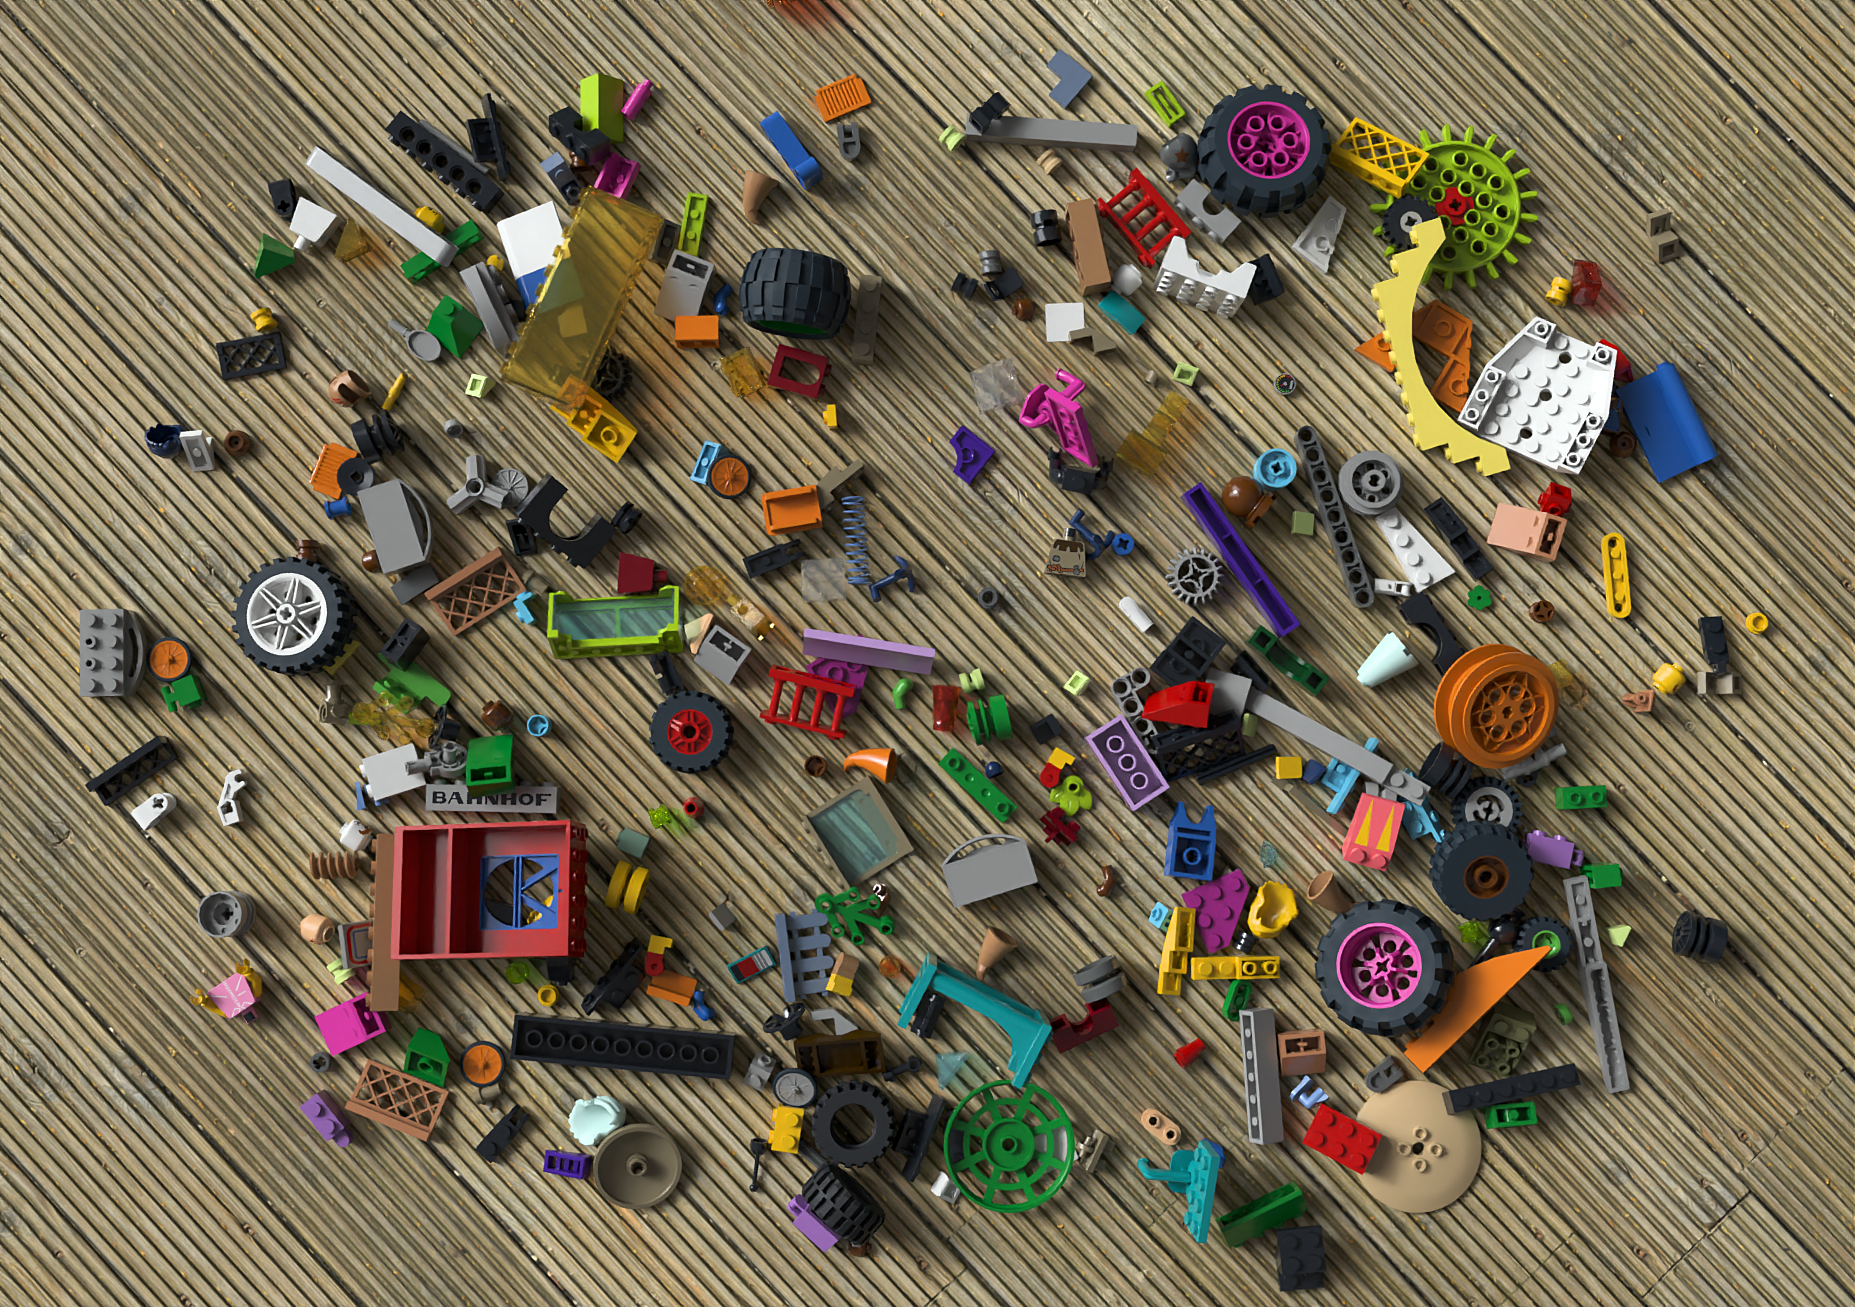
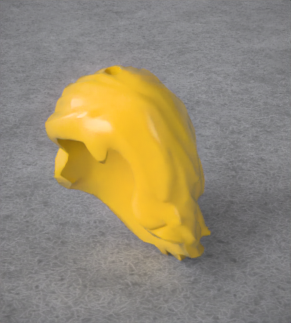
M1270 880L1259 887L1258 893L1251 904L1247 922L1250 930L1256 937L1265 939L1277 937L1293 919L1298 917L1299 909H1297L1296 896L1293 889L1288 888L1287 884L1281 885L1279 881L1274 883Z

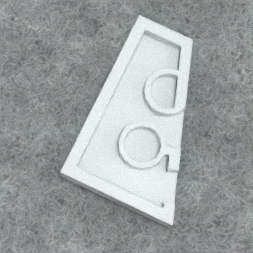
M1331 196L1326 198L1291 247L1292 250L1323 274L1327 273L1328 263L1334 251L1335 240L1347 209Z

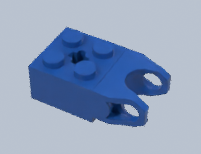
M1179 801L1176 804L1175 813L1169 822L1164 876L1205 882L1212 881L1216 847V823L1213 806H1206L1199 823L1194 824L1186 816L1184 802ZM1190 851V855L1193 856V860L1188 861L1186 855Z

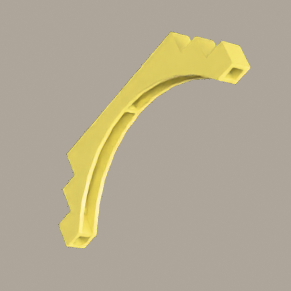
M1440 217L1411 227L1412 231L1409 234L1412 244H1416L1417 248L1392 255L1393 260L1390 261L1392 272L1397 273L1398 277L1373 284V289L1371 290L1372 299L1379 306V310H1377L1378 320L1380 323L1383 322L1385 331L1382 332L1386 344L1389 343L1391 352H1388L1392 365L1395 364L1397 372L1394 373L1397 385L1402 386L1401 400L1403 406L1407 405L1408 407L1407 421L1409 426L1414 428L1415 434L1412 435L1415 447L1419 446L1420 450H1426L1445 444L1446 447L1443 448L1446 460L1450 459L1451 463L1476 457L1477 460L1474 461L1477 473L1481 472L1482 476L1511 469L1505 448L1474 436L1456 424L1438 406L1425 386L1416 364L1412 343V311L1417 288L1428 263L1446 237Z

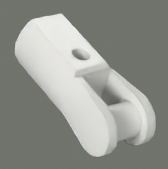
M1374 578L1372 591L1379 594L1411 597L1409 593L1410 586H1413V583ZM1397 585H1402L1401 592H1396Z
M1124 597L1120 601L1119 607L1141 633L1153 624L1131 597Z

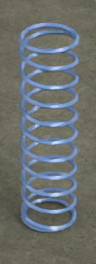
M845 497L841 499L846 501L842 503L843 505L851 504L863 507L843 511V513H860L864 515L843 519V521L864 523L857 526L844 527L843 529L865 531L859 534L844 536L845 538L865 539L864 541L845 544V546L865 547V549L846 552L845 554L866 556L860 559L848 560L846 563L867 564L862 567L847 569V571L867 572V574L848 577V580H854L849 581L848 584L870 583L869 579L860 578L870 574L867 570H860L869 566V563L861 561L867 559L869 555L859 553L868 549L867 546L860 545L868 539L859 536L865 534L867 530L858 528L866 524L864 520H858L866 515L864 512L858 511L863 509L865 505L856 503L864 500V497Z

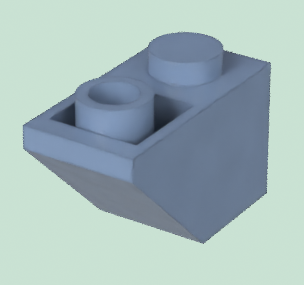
M558 152L540 163L569 206L586 195V192Z

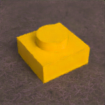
M827 405V411H823L824 424H828L829 430L838 429L836 405Z

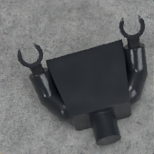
M1050 447L1047 459L1050 461L1049 478L1060 489L1092 495L1106 487L1109 474L1113 470L1114 458L1108 462L1105 461V456H1102L1100 471L1061 464L1059 460L1062 449L1059 448L1058 452H1054L1052 450L1053 447Z

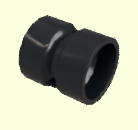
M1042 210L1030 215L1031 227L1035 230L1033 237L1036 247L1051 246L1062 241L1060 228L1056 227L1059 223L1056 210Z

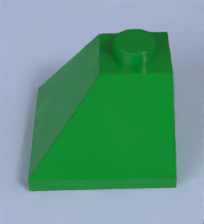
M445 295L433 311L426 331L434 335L443 347L461 359L485 326L482 321L448 295Z
M418 1028L407 1047L403 1072L443 1088L446 1083L450 1059L438 1034L431 1030Z

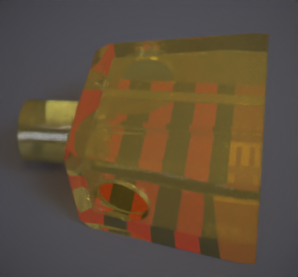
M734 593L726 600V603L732 608L730 613L760 641L775 626L746 597L740 599Z

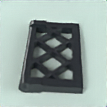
M280 331L216 343L223 380L287 369ZM274 339L275 345L270 349L263 342ZM257 342L251 353L242 348L244 344ZM261 345L270 351L263 362L254 356ZM236 346L232 355L228 357L225 353V348ZM240 349L249 355L242 366L233 360ZM275 354L278 357L279 363L267 365L271 356ZM252 358L261 363L260 367L246 369ZM233 362L240 367V370L229 372L228 366Z

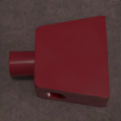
M620 552L617 594L630 595L654 592L655 582L667 583L668 570H656L655 560Z

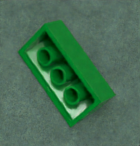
M1292 1181L1216 1218L1215 1221L1228 1247L1238 1248L1245 1244V1240L1251 1237L1258 1238L1264 1235L1265 1230L1271 1227L1273 1229L1279 1228L1285 1224L1284 1221L1303 1216L1304 1211L1308 1210L1301 1190Z

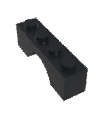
M1421 591L1396 606V609L1407 625L1420 624L1432 631L1437 641V650L1431 662L1443 678L1452 664L1466 652L1463 648L1458 647L1455 642L1457 639L1454 633L1446 629L1443 624L1445 622L1444 618L1438 611L1435 612L1431 606L1433 604L1431 598Z

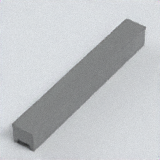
M967 113L966 141L1133 152L1136 147L1137 125L1002 116L999 120L993 119L988 130L981 135L970 124V114Z

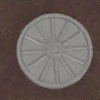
M513 468L503 469L492 479V485L511 493L509 504L506 507L520 505L529 494L528 479L519 470Z

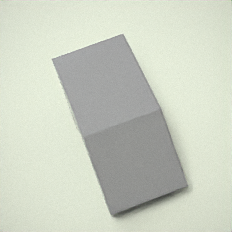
M835 1007L813 1009L811 1012L812 1021L834 1018L836 1035H842L856 1029L859 1030L855 1022Z

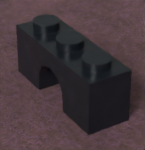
M570 106L549 115V133L589 166L610 156V138L597 128L583 131V117Z

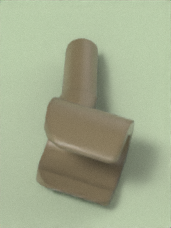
M1136 360L1134 364L1147 375L1144 382L1154 387L1158 381L1157 373L1147 369Z

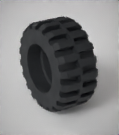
M850 1080V1082L846 1083L843 1081L835 1087H830L819 1099L812 1117V1135L815 1138L817 1148L821 1149L822 1155L826 1159L829 1157L833 1160V1164L837 1166L838 1164L845 1165L844 1168L851 1169V1166L863 1168L865 1164L869 1163L871 1165L875 1163L876 1159L882 1158L886 1150L890 1148L895 1134L896 1117L893 1105L890 1104L889 1098L881 1092L880 1088L876 1085L873 1087L866 1081L857 1082V1080ZM847 1104L863 1105L873 1115L875 1122L873 1133L862 1143H847L841 1140L834 1131V1116L841 1107Z
M831 1162L823 1163L802 1187V1195L805 1201L816 1212L817 1216L839 1236H842L853 1245L861 1246L866 1244L885 1222L886 1215L884 1210L873 1196L856 1179Z

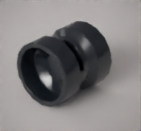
M959 272L951 287V291L956 294L961 293L964 298L971 300L979 280L967 278L966 274Z

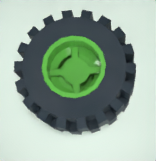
M1550 917L1528 918V921L1524 920L1520 923L1522 926L1518 927V936L1515 944H1511L1512 949H1515L1516 952H1521L1543 946H1551L1553 948L1532 970L1552 972V970L1560 969V965L1567 963L1565 959L1571 957L1572 953H1569V949H1573V944H1569L1572 936L1566 933L1569 931L1566 926H1561L1562 923Z

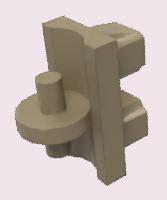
M1095 1128L1091 1137L1087 1136L1085 1142L1078 1141L1076 1144L1081 1148L1078 1155L1081 1157L1079 1165L1091 1173L1094 1170L1102 1172L1106 1165V1161L1100 1157L1102 1151L1112 1152L1115 1142L1109 1139L1101 1130Z

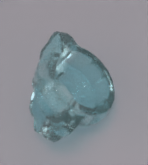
M1263 841L1260 849V860L1264 868H1271L1277 863L1278 853L1276 847L1271 842Z

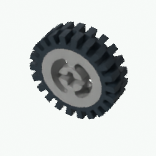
M1476 777L1473 780H1468L1466 785L1455 796V800L1451 801L1453 809H1450V812L1454 817L1452 821L1456 825L1463 824L1464 826L1469 824V821L1475 820L1474 812L1476 817L1491 821L1496 818L1495 825L1500 823L1506 826L1509 831L1515 833L1517 830L1515 828L1516 825L1521 823L1519 816L1523 814V811H1520L1522 802L1518 801V793H1515L1513 791L1514 788L1507 785V782L1494 777ZM1483 795H1491L1497 800L1499 808L1494 802L1485 800L1477 802V799ZM1487 807V809H1490V812H1484L1483 808Z

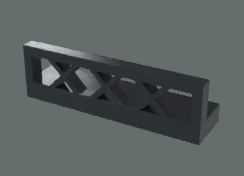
M156 736L85 784L89 792H96L103 804L108 806L178 759L179 756L166 736ZM166 747L171 757L165 761L157 760L159 750ZM144 760L152 761L150 771L147 773L139 772L141 762ZM125 773L134 774L132 783L129 785L121 784ZM107 785L116 786L114 795L108 799L102 789Z

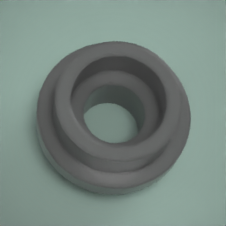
M984 588L979 592L978 602L983 608L992 609L999 602V594L994 588ZM987 594L993 597L991 602L985 601L984 597Z

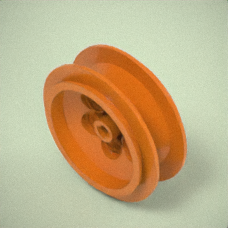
M1487 644L1477 647L1456 660L1439 684L1434 701V720L1437 731L1446 744L1455 748V752L1461 753L1476 765L1492 769L1516 765L1535 753L1549 736L1558 714V687L1554 676L1545 664L1513 646Z

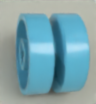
M1279 448L1270 449L1263 453L1255 462L1253 468L1254 479L1265 490H1280L1295 477L1297 470L1295 459L1286 450ZM1273 466L1275 467L1277 473H1274V470L1272 468Z

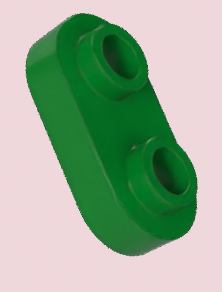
M1234 979L1230 984L1222 1007V1014L1226 1019L1233 1022L1240 1020L1239 1010L1246 1009L1252 993V985L1248 980Z

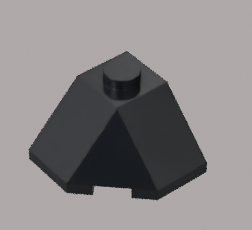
M576 957L529 958L548 981H555L554 985L567 986L568 982L574 981Z

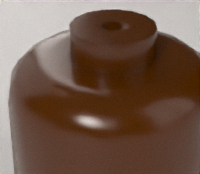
M1028 298L1016 300L1012 307V314L1016 315L1020 321L1032 318L1035 312L1034 304Z
M376 549L368 551L362 556V565L368 572L382 569Z
M869 1240L861 1246L853 1245L851 1242L848 1245L850 1254L861 1258L865 1257L872 1248Z

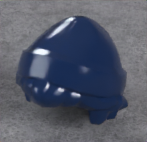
M158 423L155 428L151 426L148 431H145L144 439L151 453L164 459H172L184 450L180 434L181 432H186L182 425H162Z

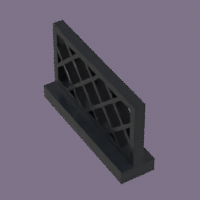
M1234 709L1211 716L1207 728H1194L1190 725H1184L1151 736L1156 749L1161 774L1167 783L1246 755L1241 733V721ZM1235 731L1231 738L1224 736L1226 733ZM1215 737L1210 745L1204 743L1205 740ZM1221 740L1227 742L1222 750L1216 748ZM1194 744L1190 752L1183 750L1184 747ZM1232 745L1239 747V751L1228 753ZM1200 747L1207 749L1202 757L1195 755ZM1174 751V753L1171 755L1169 759L1162 756L1163 754ZM1212 752L1218 754L1216 759H1207ZM1179 754L1186 756L1182 763L1175 762ZM1191 759L1198 761L1195 766H1187ZM1171 765L1177 767L1174 773L1167 775L1166 772Z

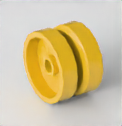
M622 860L619 861L607 891L605 906L617 909L623 902L624 912L636 915L647 890L650 869L639 866L632 875V864Z

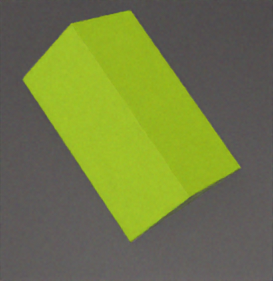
M601 73L582 79L581 116L583 117V131L597 128L610 138V144L624 143V115L621 113L624 107L623 80Z

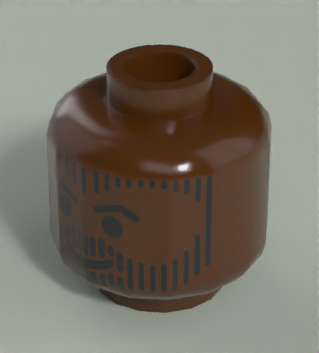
M490 700L482 708L484 713L481 719L493 731L500 730L503 732L514 721L512 719L514 712L502 700H497L496 702Z

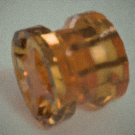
M887 955L881 959L879 971L884 977L893 978L900 972L901 964L897 957Z

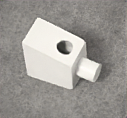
M300 197L290 225V230L299 236L293 247L303 253H306L311 243L318 247H323L340 226L342 220L337 215Z

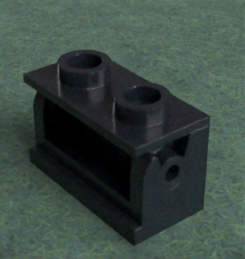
M405 618L380 653L389 664L406 672L430 640V636L422 626Z

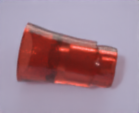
M932 684L933 730L954 731V721H956L958 700L962 687Z

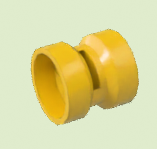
M1555 277L1551 283L1552 288L1547 292L1545 299L1553 305L1565 306L1568 300L1567 295L1572 292L1574 285L1566 279Z

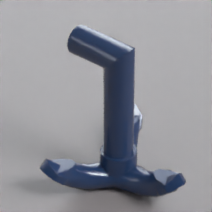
M1078 508L1068 524L1077 529L1096 548L1094 552L1089 553L1085 557L1087 561L1094 560L1111 545L1113 531L1109 530L1106 539L1103 541L1099 535L1093 534L1080 523V520L1085 515V511Z
M895 555L893 559L902 568L868 586L873 602L881 601L880 589L906 577L910 588L909 592H913L916 583L915 576L904 558Z

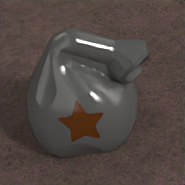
M1180 133L1160 148V159L1168 167L1165 178L1169 184L1178 179L1192 178L1197 173V144L1194 138L1188 134Z

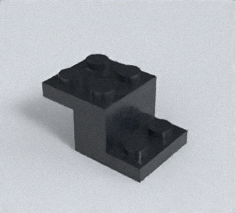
M1191 616L1179 633L1174 635L1149 669L1171 687L1195 681L1196 678L1203 674L1227 642L1194 616Z
M1321 1225L1276 1229L1278 1245H1274L1280 1292L1324 1287L1322 1272L1326 1271Z

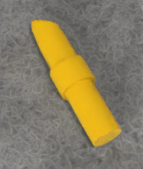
M404 373L400 374L393 387L390 388L388 396L381 407L388 412L396 398L399 397L406 381Z

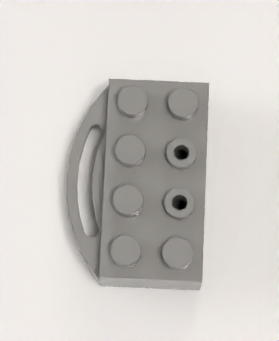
M482 261L459 272L495 349L506 358L528 348L525 341L529 340L530 337L521 323L516 324L519 319L512 304H506L510 300L503 285H498L503 282L498 270L493 265L488 267Z
M398 478L357 492L383 574L393 576L431 563L430 558L434 546L432 517L424 500L410 485ZM413 496L420 503L426 516L428 525L427 543L423 539L424 533L421 518L411 502V497Z
M127 609L80 610V697H133L143 680L148 654L145 632L134 611ZM133 629L138 642V663L134 676Z
M987 834L970 839L950 853L941 865L954 908L1038 882L1025 839L1008 834ZM992 838L1005 839V844L983 846L967 853L961 858L958 857V852L972 843Z

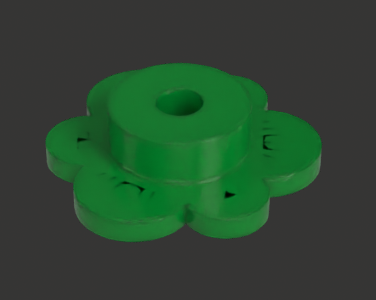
M1481 585L1475 586L1473 590L1468 592L1469 599L1467 603L1469 607H1476L1477 610H1482L1484 607L1491 605L1490 591L1484 590Z

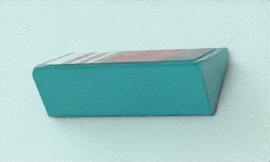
M767 945L728 964L727 968L736 983L739 984L776 965Z

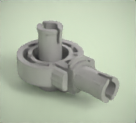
M453 741L439 744L433 751L426 752L423 759L405 762L407 776L427 772L431 776L458 777L466 771L468 752L462 745Z

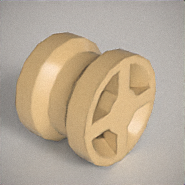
M1050 148L1038 158L1036 163L1045 169L1044 173L1048 176L1059 168L1063 160L1057 158L1055 151Z

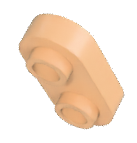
M1149 1108L1143 1112L1141 1122L1144 1128L1167 1145H1174L1180 1140V1128L1163 1113L1155 1108ZM1151 1117L1157 1118L1155 1124L1149 1123ZM1170 1130L1174 1131V1136L1171 1138L1166 1136Z

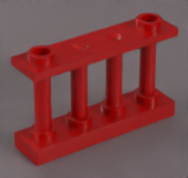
M1135 168L1130 172L1129 184L1107 203L1100 197L1096 204H1098L1100 216L1102 218L1106 217L1138 255L1137 259L1141 265L1147 266L1151 270L1156 263L1153 257L1167 247L1174 236L1183 238L1186 241L1192 232L1139 169ZM1133 191H1139L1143 196V200L1119 219L1112 209ZM1147 207H1152L1157 212L1156 217L1136 234L1132 235L1125 225ZM1161 223H1166L1170 228V233L1150 250L1146 251L1139 241Z
M775 664L770 668L768 676L773 677L775 681L769 710L764 709L760 713L759 718L765 719L764 721L769 724H777L778 722L826 734L829 739L840 740V738L843 739L847 730L841 729L840 726L846 699L855 695L857 685ZM786 681L793 682L796 686L790 716L777 713L783 684ZM807 686L816 688L815 691H817L811 721L798 718L804 689ZM828 691L837 693L836 696L838 697L832 726L819 723L825 694Z

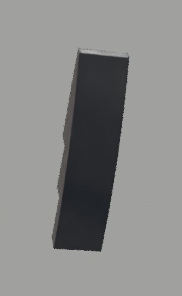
M1442 497L1424 508V512L1437 532L1475 582L1493 571L1494 567L1480 552L1481 548L1468 533V528Z

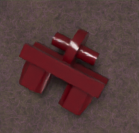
M1059 806L1052 811L1049 810L1039 819L1045 825L1043 831L1048 835L1044 841L1049 843L1053 840L1057 845L1062 841L1066 846H1069L1078 838L1076 835L1081 827L1073 820L1065 826L1060 820L1066 814Z

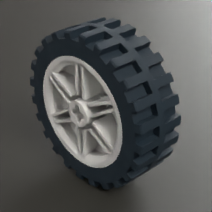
M287 557V560L276 558L273 559V565L263 563L259 566L261 568L260 572L252 571L248 575L250 581L247 584L241 583L239 588L243 591L240 597L235 596L233 600L234 603H237L236 611H231V617L236 619V625H232V632L239 634L240 638L235 641L238 646L246 649L243 651V654L248 658L254 659L253 663L260 667L293 677L295 675L309 676V672L318 674L323 672L322 666H333L335 664L333 659L336 656L343 657L346 653L343 648L346 643L351 645L353 641L349 637L351 630L356 631L357 624L353 623V616H358L357 609L352 608L351 603L355 602L354 595L347 593V590L350 588L348 584L341 581V576L329 570V568L305 558ZM307 597H311L312 602L306 603L305 600ZM274 608L277 611L276 614L270 615L271 609ZM315 617H316V618H317V622H316L315 625H313L314 619H315ZM302 634V639L297 641L298 635Z

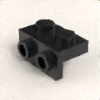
M1269 253L1264 254L1259 259L1248 262L1257 267L1248 289L1254 306L1274 300L1285 292L1283 283Z

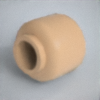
M317 913L310 914L300 924L302 937L318 945L330 941L335 932L332 920Z

